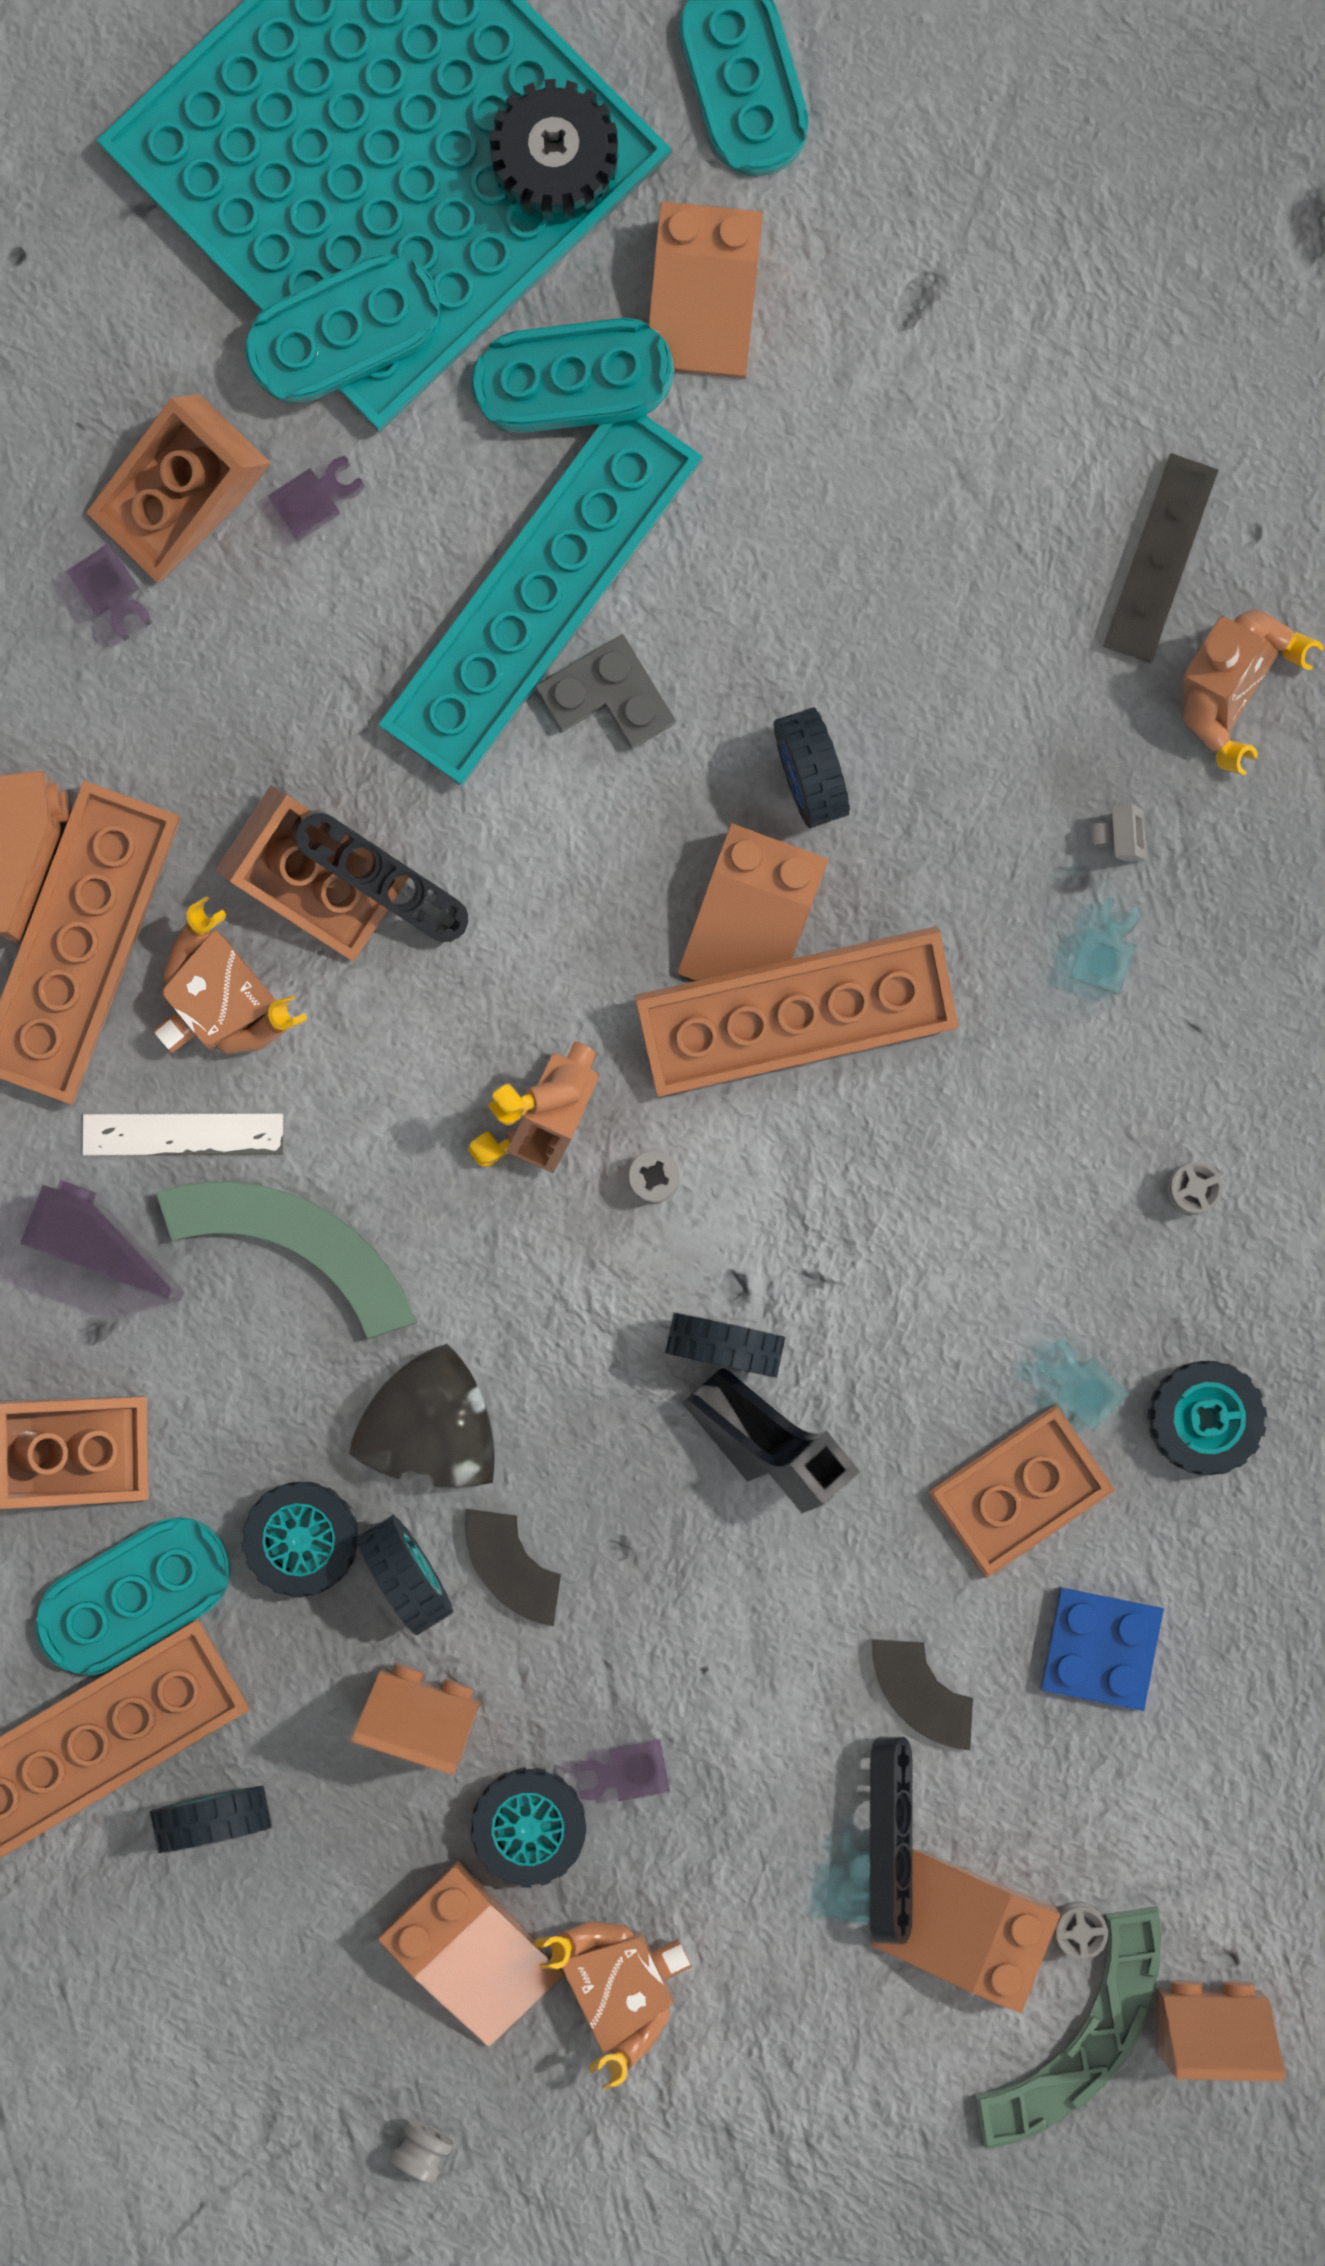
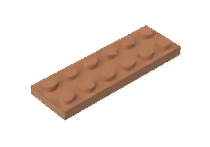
M83 780L0 999V1079L74 1106L182 818L180 815Z
M937 926L634 995L657 1097L959 1028L941 933Z
M200 1619L0 1736V1858L252 1709Z

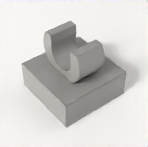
M1134 804L1113 805V823L1090 824L1092 846L1097 845L1099 849L1114 848L1115 857L1125 862L1147 861L1144 809Z

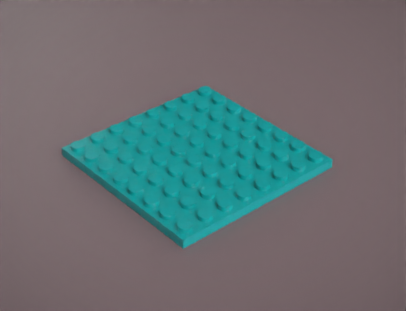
M244 0L96 140L99 147L260 312L278 300L364 259L379 254L399 255V258H406L411 262L413 260L429 272L437 286L441 304L440 320L432 338L417 352L338 389L347 401L379 433L672 155V148L525 0ZM544 79H556V87L565 88L566 81L568 80L578 83V92L582 94L585 93L587 88L597 95V104L601 106L605 103L610 110L611 122H615L618 132V171L615 181L610 180L609 192L604 199L599 196L594 199L595 207L585 213L584 209L580 207L575 210V218L564 220V213H554L553 221L543 220L542 212L534 210L533 215L530 216L522 212L521 204L518 201L512 205L505 197L504 188H499L495 180L491 162L490 130L495 129L494 118L498 110L500 109L504 112L507 109L506 99L513 93L518 98L524 95L523 86L534 82L536 90L545 88ZM547 139V141H548L549 143H559L560 140H561V139H559L558 141H557V140L549 141V140Z

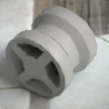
M658 1150L645 1151L637 1156L632 1162L628 1174L630 1187L634 1194L641 1200L653 1204L664 1202L671 1198L678 1189L680 1181L679 1167L674 1158L666 1152Z
M1192 1162L1180 1166L1172 1172L1166 1186L1167 1197L1171 1205L1179 1212L1189 1215L1200 1214L1212 1209L1220 1200L1223 1190L1222 1180L1216 1169L1202 1162Z
M1072 1902L1058 1910L1061 1915L1053 1936L1064 1953L1080 1960H1087L1097 1956L1104 1949L1108 1941L1106 1922L1097 1910L1085 1902Z
M409 2119L403 2130L405 2139L401 2146L393 2149L389 2160L405 2173L419 2180L435 2183L440 2173L438 2164L442 2156L450 2154L454 2142L434 2127L414 2119Z

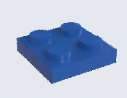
M1060 1587L1040 1689L1042 1691L1144 1711L1164 1608Z

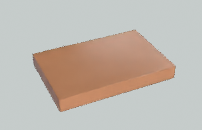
M1055 1404L927 1492L984 1576L988 1578L1113 1493L1115 1489L1057 1404Z

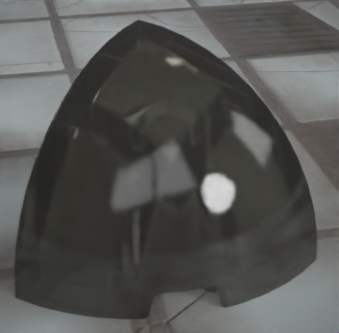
M444 1344L424 1352L399 1369L380 1388L364 1411L354 1432L349 1454L371 1469L396 1479H400L402 1473L414 1471L417 1474H428L432 1477L433 1486L461 1488L493 1483L495 1452L490 1418L481 1391L460 1356L448 1344Z

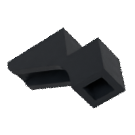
M725 1368L717 1370L682 1401L687 1410L747 1482L769 1473L801 1513L825 1505L860 1473V1470L827 1431L811 1433L797 1427Z

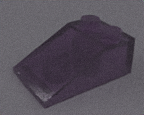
M60 1180L57 1189L42 1185L20 1244L166 1299L182 1300L185 1291L107 1207L94 1203L97 1196L96 1192Z

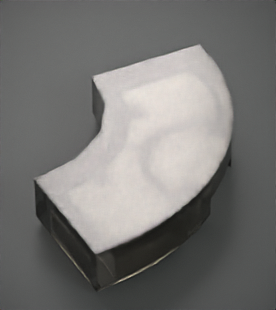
M466 1508L465 1537L467 1548L475 1570L484 1584L504 1606L516 1614L540 1624L554 1626L561 1573L542 1567L527 1554L519 1537L518 1515Z
M871 1638V1653L875 1674L882 1692L896 1713L910 1727L928 1739L948 1747L970 1750L973 1697L952 1692L935 1678L927 1664L923 1641Z

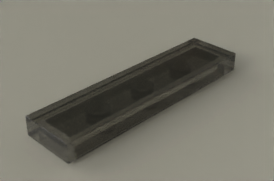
M1170 453L1102 647L1148 663L1152 662L1219 469Z

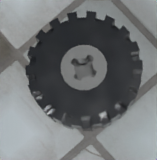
M544 79L545 88L536 90L534 82L523 86L524 95L518 98L513 93L506 99L507 109L504 112L500 109L498 110L494 118L495 129L490 130L491 162L495 180L499 188H504L505 197L512 205L518 201L521 204L522 212L530 216L533 215L534 210L542 212L543 220L553 221L554 213H564V220L575 218V210L580 207L587 213L595 207L594 199L597 196L604 199L609 192L610 180L615 181L618 171V132L615 122H611L610 110L605 103L601 106L597 104V95L587 88L585 93L582 94L578 92V83L568 80L566 81L565 88L556 87V79ZM547 139L549 141L561 139L559 143H549Z

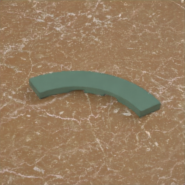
M204 1182L181 1185L156 1192L171 1241L175 1242L190 1237L210 1234L245 1235L271 1241L309 1260L338 1286L358 1316L367 1339L417 1323L406 1294L393 1272L379 1254L359 1233L341 1219L316 1204L288 1192L239 1182Z
M1157 1906L1105 1914L1108 1941L1106 1943V1958L1100 1986L1088 2015L1065 2047L1050 2061L1026 2077L998 2089L975 2094L982 2142L985 2150L1009 2145L1045 2131L1050 2125L1062 2120L1074 2110L1083 2107L1108 2083L1122 2066L1135 2045L1148 2017L1149 2006L1159 1973L1161 1929L1159 1908Z

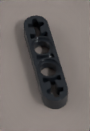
M309 810L302 813L295 820L292 827V840L295 847L310 859L437 941L451 942L458 939L465 932L468 925V913L465 906L458 899L369 840L320 810ZM323 821L327 824L323 830L324 833L340 844L343 834L349 836V839L343 842L337 849L333 863H329L327 859L335 852L319 842H315L311 848L307 846L310 837L305 833V830L310 824L318 827ZM358 848L367 849L373 858L371 870L361 877L350 875L346 868L348 855ZM400 876L410 877L415 885L413 897L404 904L393 903L388 895L390 883ZM429 889L432 890L433 894L426 899L427 891ZM425 899L443 911L451 905L452 908L449 915L455 920L450 927L441 925L436 931L434 929L437 924L436 919L419 908L423 905ZM419 909L417 918H413L412 914Z
M879 1736L873 1742L870 1754V1930L876 1943L905 1944L911 1934L913 1917V1758L911 1746L907 1738Z

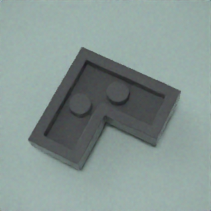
M624 634L614 638L535 686L536 691L562 733L604 707L608 709L632 750L676 724L674 716Z

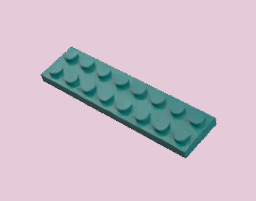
M646 415L629 421L600 424L378 724L379 727L456 784L463 787L535 690V686L540 683L703 462V456Z

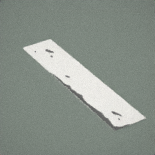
M83 1114V1155H283V1114Z

